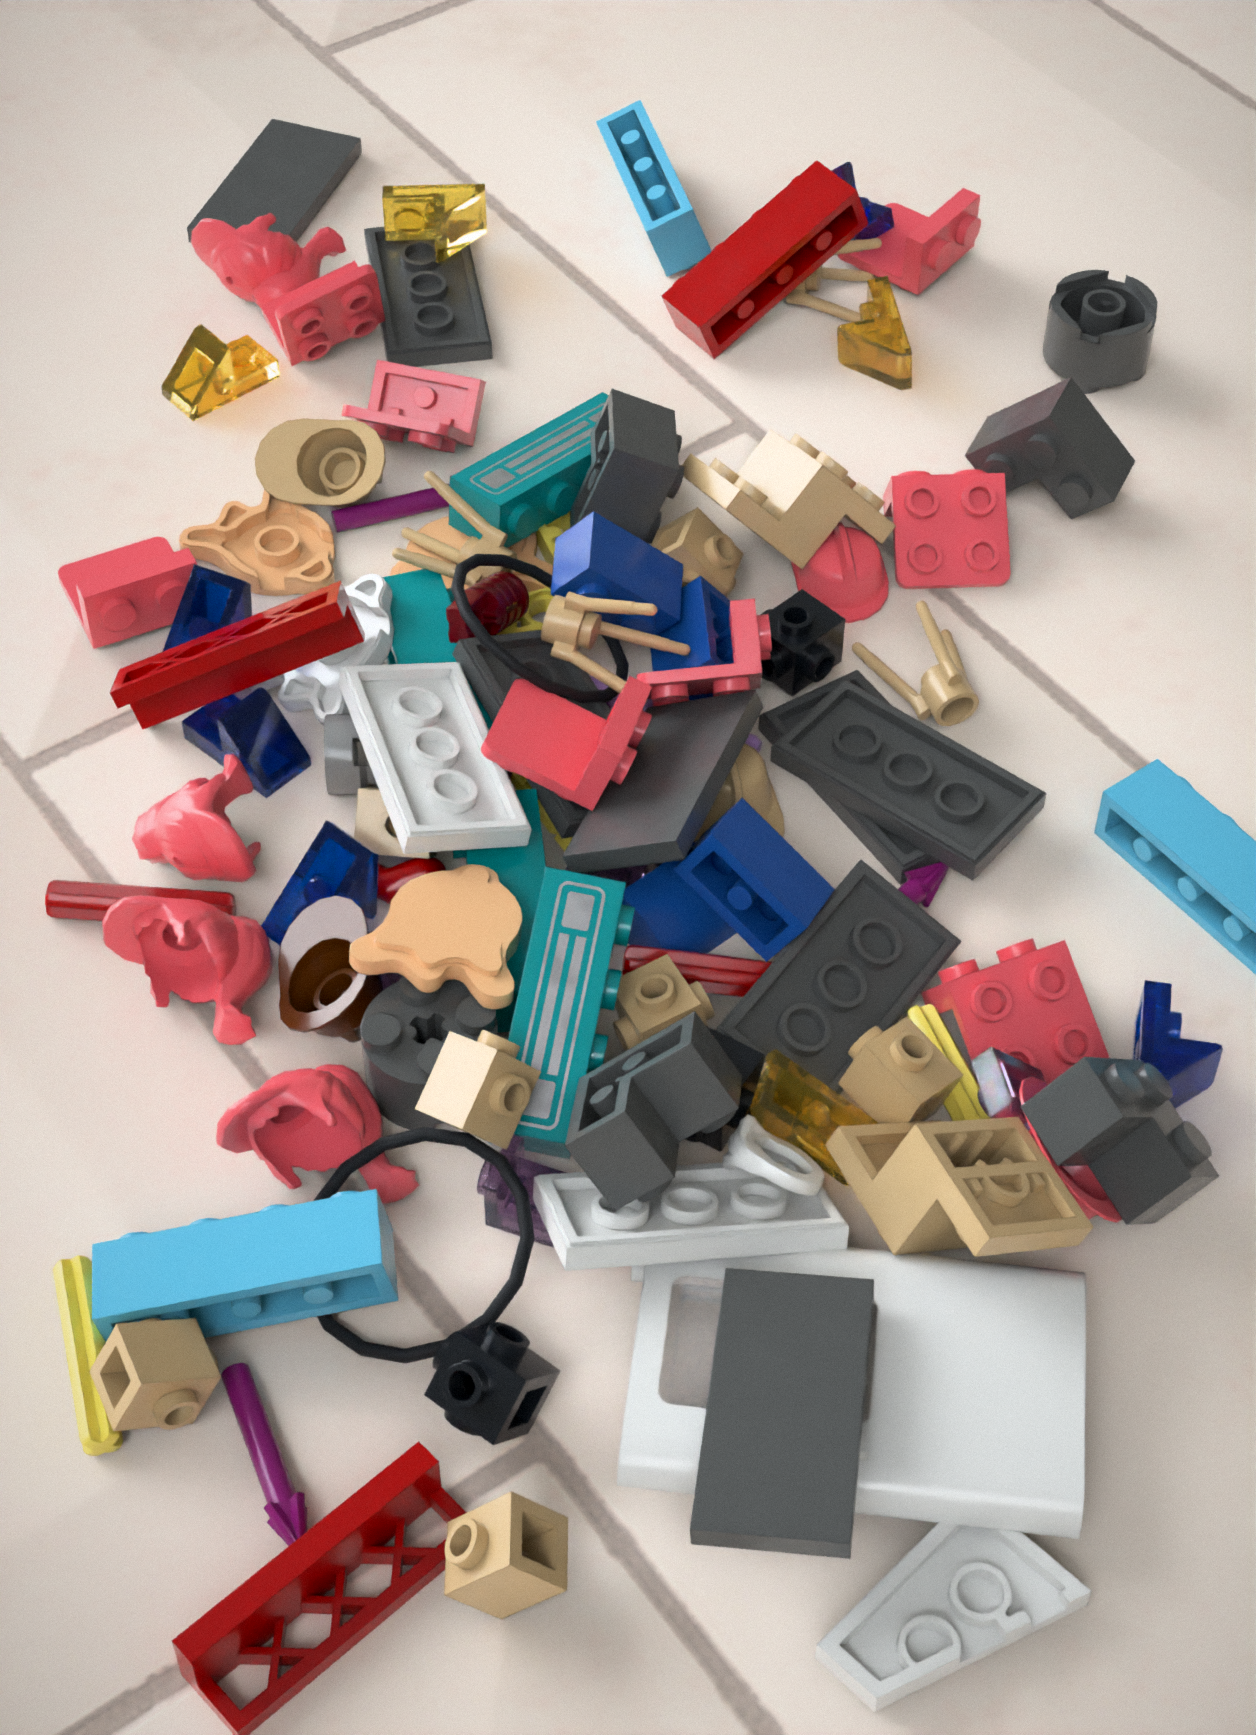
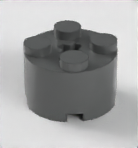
M1085 270L1066 276L1056 285V292L1051 297L1042 349L1043 356L1048 366L1055 373L1065 379L1072 377L1084 394L1094 393L1100 387H1113L1130 381H1136L1145 375L1156 323L1158 302L1151 289L1136 278L1126 275L1125 283L1108 279L1109 271Z
M401 976L398 982L380 992L371 1001L363 1015L360 1036L367 1087L376 1100L381 1115L392 1123L409 1130L422 1127L434 1128V1124L444 1123L416 1110L415 1107L449 1031L474 1041L478 1040L482 1030L498 1035L496 1009L482 1007L465 984L455 979L445 981L436 992L425 993L418 990L404 976Z

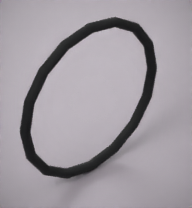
M475 554L456 565L451 590L460 616L480 643L512 672L546 692L579 703L609 702L619 694L610 687L605 690L586 691L554 682L521 663L491 637L471 610L464 590L467 573L478 566H502L528 575L550 589L552 575L535 565L502 554ZM601 635L607 642L616 663V675L627 681L629 664L619 639Z
M422 1127L381 1137L341 1163L313 1201L330 1198L336 1194L350 1174L386 1150L424 1141L463 1146L496 1167L515 1198L520 1240L508 1281L484 1314L461 1330L496 1322L523 1284L535 1240L529 1193L506 1156L470 1133ZM332 1314L317 1316L321 1326L327 1333L360 1356L406 1364L434 1357L444 1340L409 1348L366 1342L337 1322Z

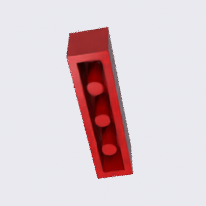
M816 160L661 295L675 327L715 359L869 224L858 191Z

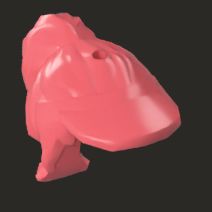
M268 213L267 215L257 217L249 225H242L237 229L222 220L204 218L194 227L191 243L198 257L216 273L221 283L231 293L245 301L254 302L261 308L262 305L320 278V265L324 256L330 255L335 257L339 253L346 251L343 238L335 230L326 227L319 229L304 248H300L297 242L289 235H285L280 231H268L269 226L276 221V217L272 213Z
M226 754L224 756V769L222 773L215 775L211 780L201 777L190 780L179 791L157 802L147 812L138 817L132 840L137 849L139 859L147 860L152 864L170 863L185 877L192 880L206 879L242 883L255 874L256 868L253 861L261 850L260 842H254L246 848L242 839L232 827L230 819L225 814V807L240 795L249 794L253 791V785L245 767L234 754Z
M130 896L124 897L110 906L102 921L103 941L108 948L124 960L144 965L145 974L150 977V993L155 1000L156 1007H167L169 1005V994L171 991L179 995L181 999L191 1003L215 1001L213 1034L219 1043L242 1045L256 1036L255 1030L251 1025V1017L243 1014L242 1009L247 1000L267 983L272 974L273 967L269 938L256 920L245 916L228 915L226 912L201 900Z
M326 1064L316 1069L302 1068L284 1071L267 1080L259 1090L250 1093L227 1109L217 1123L216 1142L221 1148L237 1154L254 1150L259 1159L265 1161L274 1177L289 1189H296L302 1183L300 1178L293 1172L292 1167H301L306 1171L317 1170L320 1172H325L330 1168H338L341 1163L383 1137V1120L379 1106L370 1089L356 1071L344 1065ZM385 1152L358 1169L368 1184L369 1190L377 1189L383 1204L404 1199L419 1186L415 1179V1170H406L404 1167L394 1166L385 1155Z

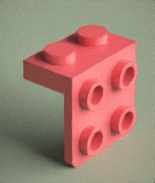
M962 188L929 217L898 203H889L868 219L869 224L850 240L879 238L882 241L881 247L838 254V258L854 265L860 270L867 271L893 283L903 290L919 295L974 247L981 227V220L978 218L981 195Z
M355 261L261 306L263 316L291 366L304 360H317L328 353L332 346L351 337H364L371 333L379 323L385 321L377 274L370 264L358 267Z
M377 360L368 409L344 404L342 416L364 422L374 429L383 440L403 443L404 434L406 433L408 434L407 441L421 444L422 447L455 453L456 443L472 447L474 445L486 382L481 379Z
M968 469L954 474L931 475L926 471H908L898 476H891L883 494V501L885 502L883 506L884 516L892 517V523L896 525L893 529L895 580L898 586L903 589L999 587L1008 581L1011 570L1005 473H986V471L979 469Z
M163 537L149 538L63 565L58 570L60 584L93 649L205 614L195 558L189 548L174 552L167 539Z
M755 598L730 601L729 621L734 663L645 672L636 675L638 680L652 686L647 699H652L653 707L689 701V695L713 693L714 697L761 688V660L771 659L772 642L769 615L756 614Z
M629 676L607 719H604L556 694L544 691L525 679H516L481 746V752L487 759L497 763L503 769L517 773L553 791L559 797L573 801L593 811L609 781L611 780L621 785L636 757L637 750L635 749L652 718L651 714L643 711L652 686Z
M1033 938L996 951L1000 963L979 970L975 959L957 964L938 972L941 985L921 992L925 1005L931 1004L935 1006L940 1014L953 1010L983 1093L989 1104L994 1107H1001L1019 1101L1021 1081L1032 1076L1043 1080L1048 1085L1083 1057L1109 1058L1065 940L1038 950Z

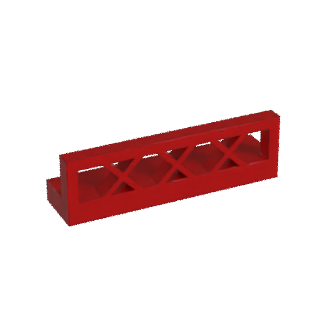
M340 580L119 669L109 693L117 709L130 704L142 730L360 644L365 641V632Z
M419 1441L172 1640L181 1675L233 1735H249L445 1570L446 1539L436 1548L405 1547L406 1527L429 1508H432L446 1523L467 1513L441 1487L439 1461ZM395 1537L394 1547L384 1546ZM361 1564L392 1565L391 1585L376 1598L345 1597L347 1576ZM403 1565H414L402 1575ZM335 1587L334 1596H324ZM302 1613L332 1614L330 1636L316 1648H284L287 1625ZM343 1615H354L342 1625ZM273 1638L272 1647H262ZM240 1664L270 1665L267 1688L241 1710L217 1684ZM282 1666H293L281 1676Z

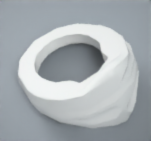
M749 1114L740 1120L739 1126L728 1140V1151L723 1155L722 1166L729 1171L741 1169L758 1174L781 1188L797 1194L816 1196L824 1183L825 1174L810 1156L795 1145L765 1130L756 1117ZM777 1162L796 1165L805 1174L792 1171Z

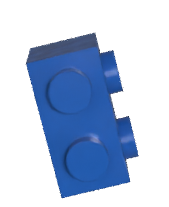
M594 511L556 538L551 583L552 596L566 597L570 591L589 598L654 604L657 606V613L654 616L594 613L601 614V621L656 636L680 621L682 563Z
M743 798L735 803L700 836L688 851L685 859L681 860L673 869L766 962L810 925L835 890Z

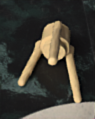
M879 238L852 240L846 243L834 255L880 248L882 241ZM821 265L786 296V303L805 305L878 332H883L886 329V324L882 321L809 294V291H819L821 279L872 282L875 279V275L867 271L824 268Z
M433 471L425 472L424 479L483 536L481 539L471 536L460 551L408 527L402 529V537L455 562L456 565L475 554H502L517 559V553L504 547L508 534L490 525ZM394 548L392 551V556L397 560L450 578L454 577L456 565L402 548ZM478 566L467 573L465 584L471 587L495 572L505 571L512 573L513 570L502 566Z
M570 591L566 597L555 595L552 598L541 630V640L553 644L551 650L552 657L574 664L619 694L626 681L579 652L581 647L592 649L598 634L683 656L688 655L691 650L689 645L601 621V614L594 613L654 616L657 613V606L654 604L589 598Z
M918 601L916 603V610L939 664L932 666L923 674L920 694L861 643L855 642L852 645V651L912 706L919 720H925L933 715L935 721L941 726L957 725L968 719L978 708V696L968 681L952 634L947 629L939 631L936 621L925 601Z

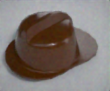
M332 896L314 902L302 910L289 925L281 942L278 960L279 1010L281 1020L292 1031L303 1033L315 1031L325 1036H340L348 1042H358L361 1040L360 1026L363 1015L371 1001L383 991L380 974H359L349 963L351 943L369 934L364 911L350 898Z

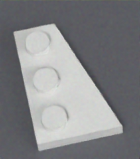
M938 1522L816 1645L815 1659L873 1712H876L1087 1606L1092 1591L1021 1531L995 1530Z

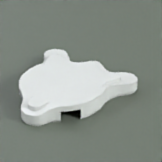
M366 574L353 584L344 587L365 632L364 642L248 689L257 693L282 685L278 692L279 703L289 712L313 709L316 719L323 726L326 714H350L338 684L341 667L382 665L393 643L394 627L390 612L393 594L390 585L380 575Z

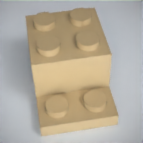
M770 429L737 473L717 458L707 466L691 453L682 464L684 466L683 477L801 569L805 567L843 517L881 544L896 527L895 524L879 512L885 504L881 498L860 482L856 483L847 475L849 472L823 451L819 452L796 433L790 441H787Z
M1019 1117L838 1126L825 1144L843 1173L844 1179L853 1189L876 1226L880 1237L886 1242L893 1255L969 1248L974 1257L1079 1246L1093 1229V1225L1048 1159L1041 1152Z

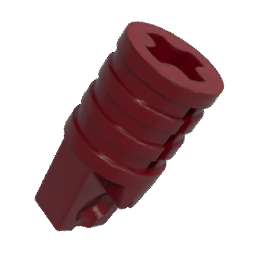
M495 572L465 590L471 610L490 635H496L520 620L529 608V594L525 584L520 578L510 572ZM453 601L446 608V616L449 623V642L458 643L459 639L476 637L460 616L456 601Z

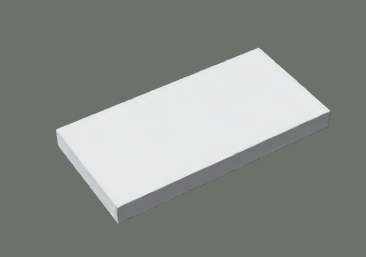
M460 662L341 667L339 687L404 854L528 845L532 829L507 771L497 763L487 759L481 752V746L489 729Z
M777 1162L792 1171L805 1174L796 1165ZM722 1163L676 1166L675 1178H673L671 1184L657 1197L646 1202H640L636 1199L614 1211L585 1172L545 1174L534 1177L533 1200L565 1271L805 1253L826 1249H847L849 1226L823 1186L816 1196L802 1195L781 1188L758 1174L741 1169L729 1171L722 1166Z

